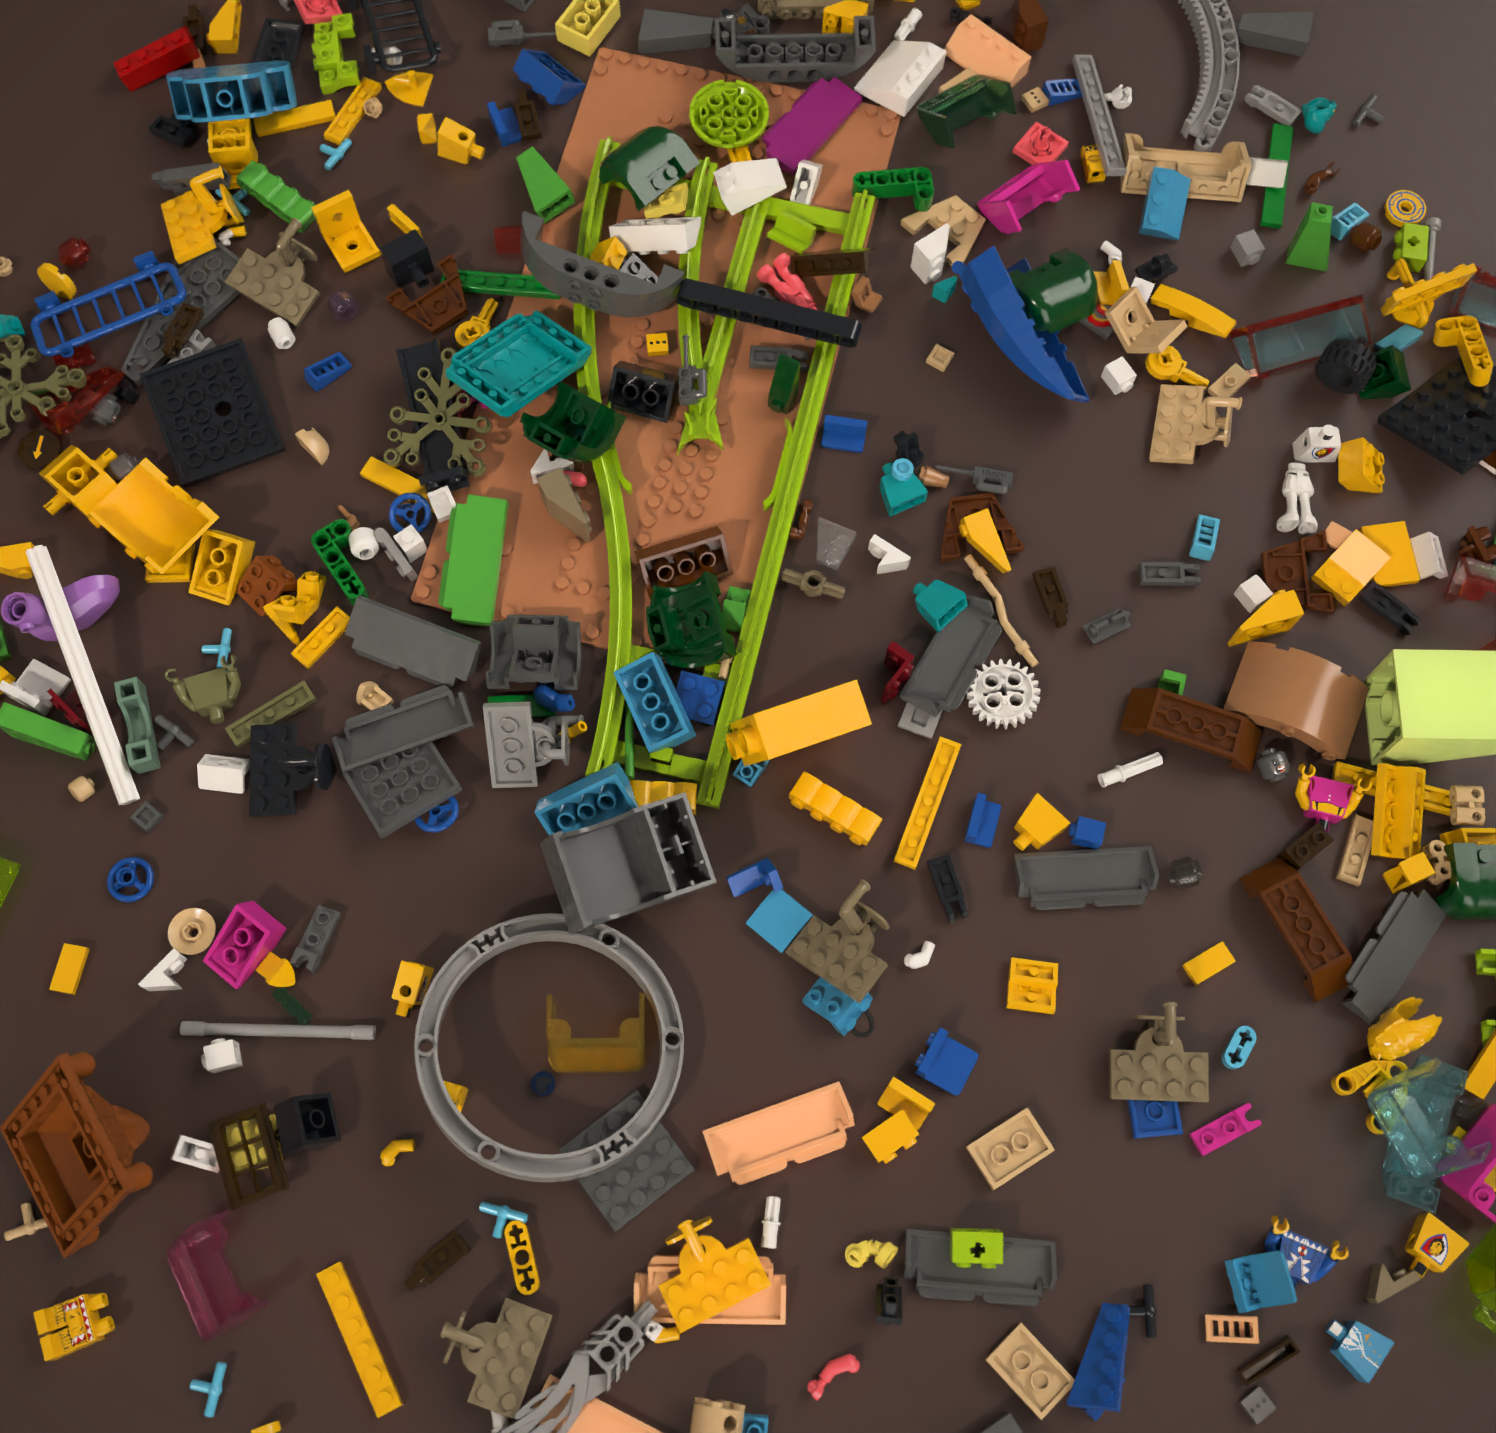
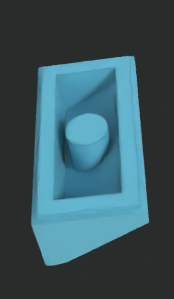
M1405 324L1377 342L1374 346L1381 350L1394 345L1397 349L1403 351L1417 342L1424 332Z

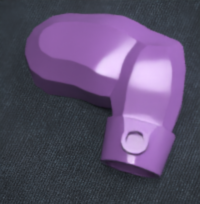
M93 575L62 588L78 631L90 627L113 605L120 593L118 578L111 575ZM14 592L5 597L1 605V615L7 623L19 628L22 633L29 632L44 641H58L41 595Z

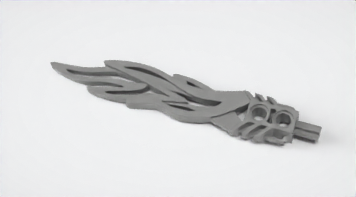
M647 1300L631 1318L627 1315L622 1317L616 1314L599 1331H592L590 1335L594 1336L589 1341H583L580 1344L585 1346L581 1350H575L572 1353L574 1355L559 1383L532 1398L516 1413L514 1418L520 1420L508 1426L500 1433H511L514 1430L516 1431L513 1433H551L555 1426L564 1417L569 1415L563 1426L556 1432L567 1433L577 1419L582 1406L606 1390L608 1392L611 1388V1382L615 1378L616 1382L620 1379V1372L624 1368L625 1373L628 1371L629 1363L644 1347L645 1343L641 1338L644 1333L641 1329L658 1312L655 1306ZM615 1320L619 1321L612 1330L606 1331ZM626 1326L632 1330L633 1336L629 1342H623L619 1338L618 1333L622 1327ZM638 1341L639 1345L630 1354V1349ZM604 1346L612 1347L615 1353L614 1358L609 1362H604L600 1357V1351ZM589 1355L606 1374L589 1376ZM575 1384L569 1402L556 1420L551 1418L532 1430L562 1400L571 1386ZM548 1396L537 1408H530L533 1404Z

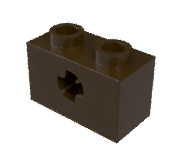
M1317 823L1276 857L1282 859L1294 869L1299 870L1332 843L1334 839Z

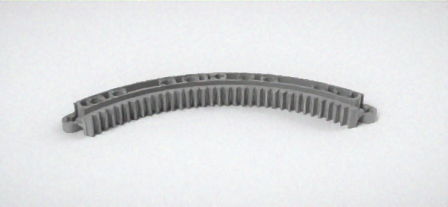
M1178 0V3H1183L1181 8L1186 9L1187 19L1191 20L1190 26H1194L1192 31L1196 32L1194 37L1197 38L1196 44H1199L1197 49L1200 50L1198 56H1200L1199 62L1201 63L1199 66L1201 70L1199 73L1198 94L1180 133L1186 139L1189 134L1196 137L1194 143L1195 151L1210 152L1224 127L1236 94L1240 62L1238 36L1226 0ZM1204 140H1207V143L1205 145H1202Z

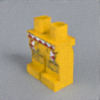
M106 1293L83 1294L47 1309L33 1312L38 1334L47 1335L39 1338L45 1361L60 1359L105 1339L104 1335L115 1329L111 1316L102 1319L99 1316L98 1310L107 1307L109 1304Z

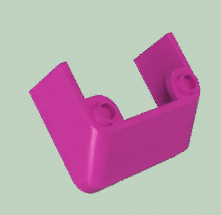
M1068 159L1036 163L988 194L977 205L980 212L1001 233L1010 234L1020 232L1022 228L1019 219L1046 201H1051V203L1057 202L1063 198L1062 195L1064 193L1079 191L1080 187Z
M1496 1103L1490 1104L1484 1109L1438 1168V1177L1442 1183L1495 1224L1496 1216L1488 1210L1495 1201V1192L1491 1186L1484 1182V1179L1496 1166Z

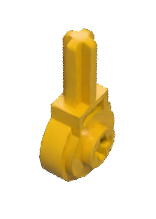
M488 299L478 317L472 316L470 321L460 324L456 329L455 338L460 350L491 330L490 320L498 307V302L495 299Z
M1168 346L1162 353H1149L1146 357V369L1157 379H1169L1175 383L1178 379H1181L1192 386H1204V390L1209 384L1208 379L1185 368L1188 362L1182 360L1179 352L1172 346Z

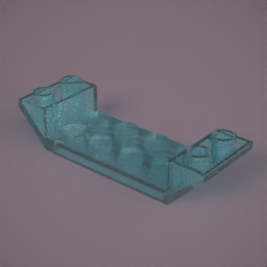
M1422 1054L1417 1057L1409 1071L1407 1100L1393 1125L1382 1169L1385 1196L1436 1214L1441 1189L1434 1187L1454 1100L1456 1096L1463 1095L1469 1071Z

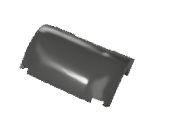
M507 615L505 620L498 622L493 620L491 622V664L489 671H486L487 689H510L511 682H554L555 690H578L582 661L579 622L570 621L568 616Z

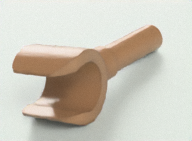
M343 505L338 506V509L347 518L346 521L349 523L352 531L360 525L356 516L350 514Z

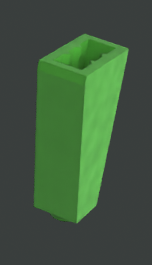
M533 146L516 157L537 216L544 218L543 225L576 202L570 188Z
M1311 203L1288 246L1286 264L1327 271L1333 206Z
M5 702L0 709V728L13 738L87 761L95 750L96 741L88 733Z

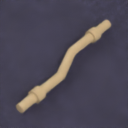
M971 554L966 556L964 560L973 571L972 575L977 581L982 583L993 598L1000 625L1015 644L1016 651L1019 655H1023L1032 668L1035 667L1039 662L1029 650L1031 647L1028 643L1021 639L1008 621L1002 596L987 577L988 573L983 566H979Z

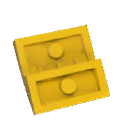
M1011 957L1006 1008L1054 1015L1056 1010V988L1058 985V963Z

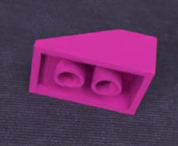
M256 902L238 903L220 930L203 962L231 986L239 989L269 952L274 950L287 928Z

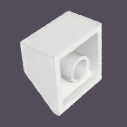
M948 223L914 244L910 268L924 284L937 280L942 274L950 229Z

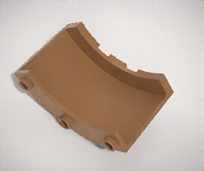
M1248 641L1224 710L1245 716L1253 724L1280 731L1288 737H1294L1315 749L1323 758L1333 761L1335 759H1346L1369 689L1354 675H1345L1340 672V666L1317 655L1292 647L1289 648V651L1278 649L1276 644Z

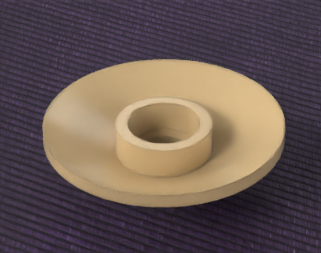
M189 908L179 912L172 919L168 928V939L171 946L185 955H195L203 952L212 944L216 935V924L213 917L200 908ZM198 929L197 936L192 937V931Z

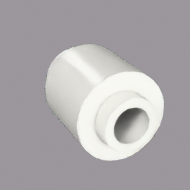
M279 317L269 321L268 332L276 347L279 349L290 348L296 339L288 323Z

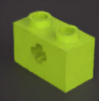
M1404 223L1400 231L1397 230L1394 236L1396 248L1393 253V260L1396 262L1398 259L1403 258L1410 271L1420 272L1427 261L1429 226Z
M950 1228L949 1259L952 1263H956V1267L968 1268L971 1267V1263H979L982 1268H996V1264H1003V1232L1000 1229ZM975 1243L982 1247V1249L977 1250V1254L970 1250L975 1247Z

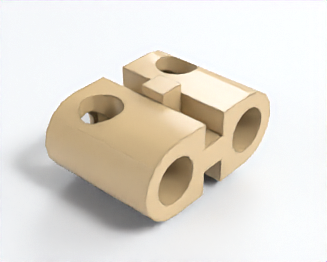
M1452 785L1449 791V802L1452 803V809H1450L1451 824L1483 826L1485 822V808H1482V803L1485 802L1483 787Z
M1433 840L1420 850V853L1424 852L1435 871V875L1433 874L1426 878V881L1431 885H1438L1451 877V864L1445 858L1447 857L1443 847L1445 844L1440 840Z

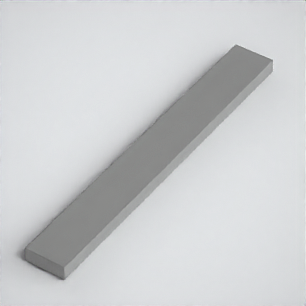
M1074 55L1072 58L1073 66L1105 176H1125L1127 170L1093 55Z

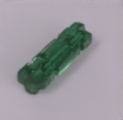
M284 987L275 989L272 997L277 1002L281 1001L280 1005L293 1017H297L296 1020L301 1025H306L311 1021L312 1014L307 1009L303 1010L304 1006L291 994L288 995V991Z

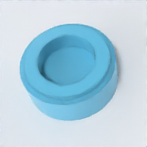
M900 458L893 463L891 473L895 479L906 481L911 478L914 467L910 460Z

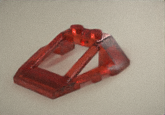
M106 366L85 375L87 382L83 388H75L71 385L64 386V388L69 390L70 394L79 389L81 390L69 403L63 402L46 411L48 417L42 415L33 404L28 402L27 405L46 429L57 434H68L124 377L123 371ZM97 385H100L101 388L94 393L92 390ZM50 391L39 396V398L51 397L54 402L58 400V397Z

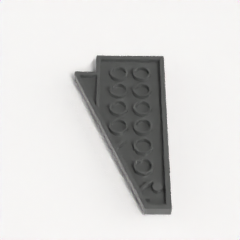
M216 239L214 240L217 248L182 264H178L174 260L173 265L177 268L185 286L186 297L180 304L173 307L171 315L164 316L159 312L145 319L121 368L122 373L137 386L142 383L140 373L160 367L169 359L165 357L161 350L164 346V333L183 303L203 309L205 314L196 329L201 330L240 294L225 283L240 258ZM169 272L160 288L165 300L176 296L178 293ZM158 295L153 305H156L161 302Z

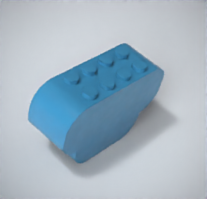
M289 61L191 68L173 71L166 75L176 119H191L193 122H213L254 118L269 115L274 111L291 109L298 105Z

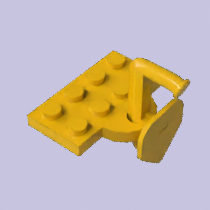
M221 166L190 180L191 191H187L161 204L174 257L178 264H182L217 248L213 233L220 230L222 226L229 228L244 223L233 197L223 183L219 184L223 197L220 201L214 199L204 185L220 177L224 179ZM227 212L230 213L232 218L227 219Z
M1403 258L1398 259L1387 273V277L1391 280H1396L1400 277L1404 287L1394 290L1392 295L1385 300L1386 303L1381 308L1383 316L1392 313L1394 319L1417 329L1424 328L1434 307V300L1444 293L1464 286L1476 273V266L1474 263L1467 266L1461 264L1453 268L1449 273L1445 274V271L1434 275L1428 281L1422 279L1414 282L1406 261Z
M711 1216L694 1222L690 1219L678 1225L679 1230L665 1239L667 1245L683 1238L686 1240V1243L679 1252L678 1264L681 1273L658 1284L680 1333L771 1286L749 1237L725 1248L713 1236L697 1234L696 1231L712 1223Z

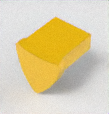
M271 951L255 970L266 978V983L269 985L288 987L295 984L294 970L289 961L285 958L280 959Z

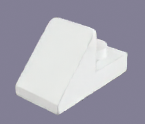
M544 449L530 470L533 484L538 483L537 477L559 468L562 471L569 470L575 472L573 462L560 457L550 462L548 452Z
M873 535L869 541L868 550L874 557L882 558L877 568V574L906 570L909 567L910 556L877 535Z
M173 949L139 985L148 991L181 990L182 987L170 976L178 973L183 968L187 958L176 949Z
M179 1135L171 1160L216 1173L219 1172L213 1144Z

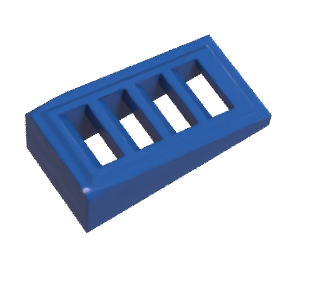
M1077 78L1050 80L1043 84L1042 92L1048 98L1049 106L1082 97Z
M338 352L304 368V377L307 383L317 392L350 370L352 365Z

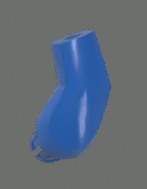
M538 682V687L535 688L533 694L534 699L539 705L554 713L572 711L575 708V701L571 694H558L551 688L553 682Z

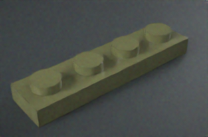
M302 681L227 726L225 730L239 749L250 742L251 725L280 724L316 702L317 699L306 682Z

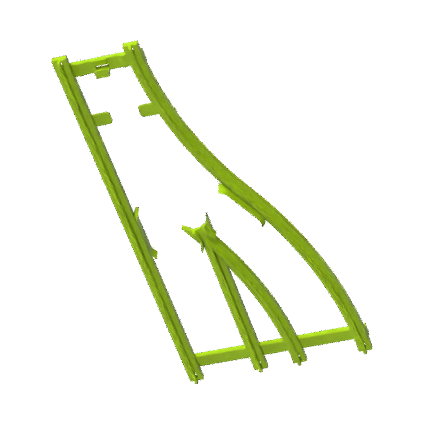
M610 136L607 137V140H600L582 212L577 255L587 259L590 258L596 245L600 243L610 186L627 189L616 180L608 181L603 185L598 177L600 175V162L608 155L609 149H611V153L620 146V143L613 142ZM705 157V160L698 159L700 164L695 168L692 181L681 178L673 184L687 183L689 193L685 217H701L696 246L689 249L688 253L680 254L679 270L684 271L682 280L692 279L699 281L702 242L708 207L729 211L721 198L718 186L713 185L715 179L713 172L717 171L718 163L710 162V157ZM864 190L863 194L855 192L850 214L772 198V196L742 210L739 213L745 215L724 287L741 292L746 291L765 220L776 221L778 212L781 210L817 227V230L844 235L841 250L863 248L875 196L867 195L868 190ZM856 274L834 275L824 312L845 317ZM574 303V336L592 347L591 355L585 364L576 370L578 390L602 404L596 354L595 311L585 305ZM679 304L678 325L682 367L684 365L683 335H688V365H695L697 369L706 370L707 396L698 399V404L688 405L689 412H684L685 426L676 455L678 457L686 443L696 439L711 440L724 452L715 415L717 409L716 395L737 320L716 315L705 356L702 359L699 310L686 308ZM817 340L793 433L790 421L785 418L787 436L773 490L768 498L763 501V510L767 511L773 504L774 506L736 648L737 655L734 656L732 667H729L726 679L718 677L721 665L713 664L704 668L702 676L725 681L724 688H726L707 761L674 754L671 748H664L660 751L649 753L647 747L634 744V769L701 784L696 801L700 805L719 809L723 791L725 790L732 760L726 744V734L732 732L730 723L743 717L838 346L836 344ZM694 380V389L698 390V380ZM608 402L606 406L611 408V403ZM615 443L602 456L592 461L606 531L609 563L610 619L602 702L592 752L585 774L586 777L599 771L602 762H604L602 769L616 762L621 766H625V742L619 741L625 698L613 672L651 652L656 653L654 649L631 644L632 572L628 530L620 485L630 495L633 490L632 484L623 476ZM653 758L666 762H670V760H672L671 765H665L651 761V759ZM715 788L713 799L711 800L713 789Z

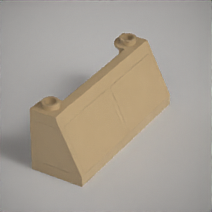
M1125 133L1121 153L1127 172L1125 176H1121L1120 190L1121 193L1146 195L1150 173L1154 167L1175 170L1191 179L1187 198L1241 202L1251 162L1245 142H1229L1223 147L1222 153L1143 147V139L1140 135Z

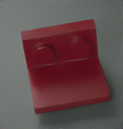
M894 641L887 647L884 664L895 675L884 687L881 698L883 704L888 699L892 701L899 692V686L901 683H907L915 667L913 665L915 656Z
M50 688L47 691L52 696L49 701L80 731L84 732L87 730L93 735L77 690L63 700Z

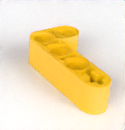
M1458 316L1438 320L1435 325L1433 343L1440 347L1457 345L1470 383L1478 387L1486 386L1490 382L1493 361L1477 319L1473 316Z

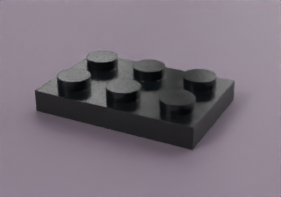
M266 18L251 63L289 61L292 72L305 32L304 23Z

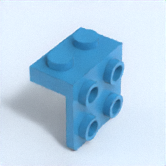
M819 977L802 1001L805 1006L828 1020L836 1031L845 1037L848 1031L854 1028L861 1014L870 1007L873 998L868 992L859 1004Z
M1278 1250L1242 1256L1225 1261L1238 1313L1264 1307L1292 1304L1297 1301L1283 1251Z

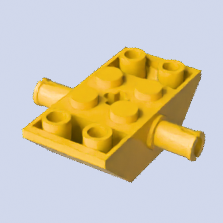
M70 445L38 473L58 493L49 502L44 504L43 507L54 516L63 506L71 503L89 519L91 516L88 513L118 485L104 471L109 466V463L118 456L108 447L94 461L78 447Z

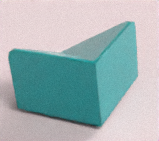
M953 276L936 283L933 287L932 297L943 303L947 302L956 290L958 277Z

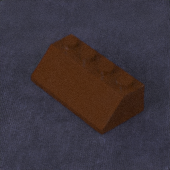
M718 526L634 551L650 600L654 592L652 590L654 585L668 588L681 587L695 582L705 571L715 574L717 579L733 574L724 535Z

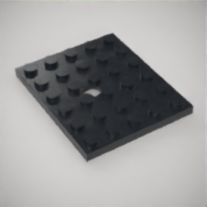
M242 338L140 373L141 380L183 488L286 451ZM225 402L231 405V412L227 416L222 417L216 414L215 411L220 403Z
M1460 357L1378 417V423L1463 475L1496 450V367L1493 365L1490 382L1486 386H1474L1469 381ZM1478 411L1483 414V417L1469 419L1466 413Z

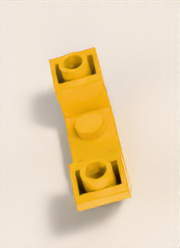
M314 571L305 572L297 580L296 598L291 595L280 596L273 603V610L279 619L303 625L319 607L326 583V576L319 575V573Z

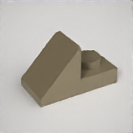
M1374 1263L1366 1299L1369 1303H1380L1421 1279L1415 1270L1401 1268L1389 1274L1383 1263Z

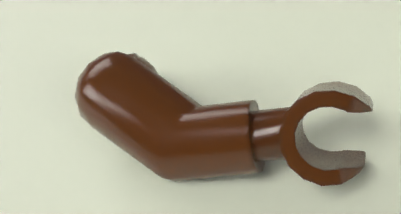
M1331 162L1326 170L1322 169L1309 176L1304 187L1305 193L1308 195L1316 193L1321 181L1327 179V176L1332 178L1337 175L1340 168L1334 173L1330 171L1335 162Z
M803 499L804 504L800 503L799 507L802 513L799 516L798 527H791L789 538L797 539V541L804 538L810 518L808 513H811L813 502L811 500Z

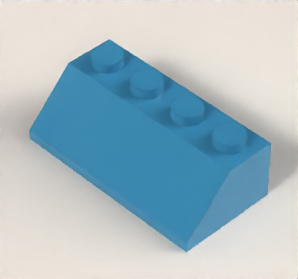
M651 652L613 672L649 753L660 751L664 748L676 747L696 737V733L660 656Z
M616 762L539 799L534 813L550 836L559 831H562V833L570 832L606 821L638 807L628 777L620 764Z

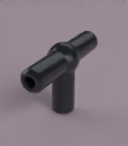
M1144 1284V1306H1129L1130 1316H1145L1146 1337L1156 1338L1155 1316L1157 1310L1154 1306L1153 1285Z

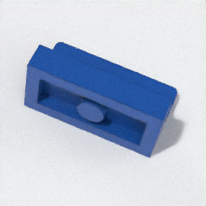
M494 101L487 103L489 117L502 147L522 141L518 122L512 108L509 107L498 111Z
M825 415L821 447L862 453L867 421Z
M977 793L964 841L991 848L1001 805L986 801L987 795Z

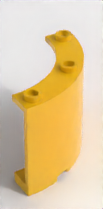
M145 457L88 513L91 516L88 520L98 529L102 526L126 547L124 551L131 558L135 559L138 557L145 563L144 566L155 575L157 572L163 574L219 516L203 501L193 499L178 485L172 487L166 482L169 478Z

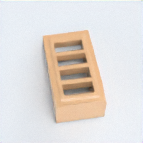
M1205 1314L1206 1341L1259 1344L1257 1316ZM1213 1320H1218L1219 1336H1214ZM1223 1321L1229 1322V1336H1224ZM1234 1321H1239L1240 1337L1234 1336ZM1244 1322H1249L1250 1337H1245Z

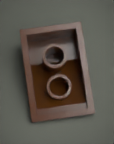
M1014 0L1013 44L1025 53L1042 48L1049 23L1048 17L1037 0Z

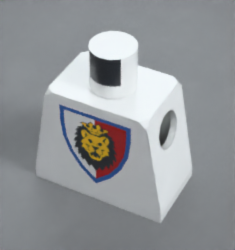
M1332 425L1307 428L1292 443L1295 463L1335 462L1341 448L1339 429Z

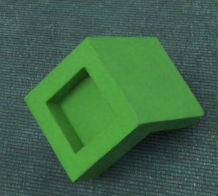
M1164 669L1159 677L1157 688L1183 696L1187 675Z

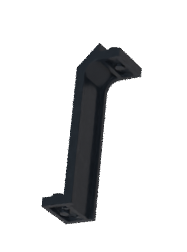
M438 339L405 349H396L411 412L430 414L425 406L417 401L414 396L415 391L420 388L426 390L436 408L438 406V398L426 382H423L417 374L420 368H428L432 373L433 379L440 387L444 364L440 356L445 346ZM427 371L422 373V378L428 376ZM424 392L419 394V399H423L425 397ZM453 398L448 401L447 408L454 404ZM443 416L437 418V423L442 422ZM413 421L416 432L428 424ZM451 426L459 438L463 439L460 427ZM434 430L421 440L420 452L426 475L419 476L418 478L420 485L426 488L427 494L444 486H448L450 491L470 486L468 463L462 455V467L458 466V461L452 462V468L448 467V460L452 458L453 443L444 431Z

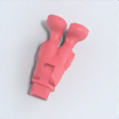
M787 253L780 254L774 260L773 268L767 264L758 271L756 276L759 281L774 287L773 293L780 301L817 310V304L807 291L805 283L797 274L791 275L789 271L791 259ZM775 272H776L785 282H783V281L780 282V280L777 278Z

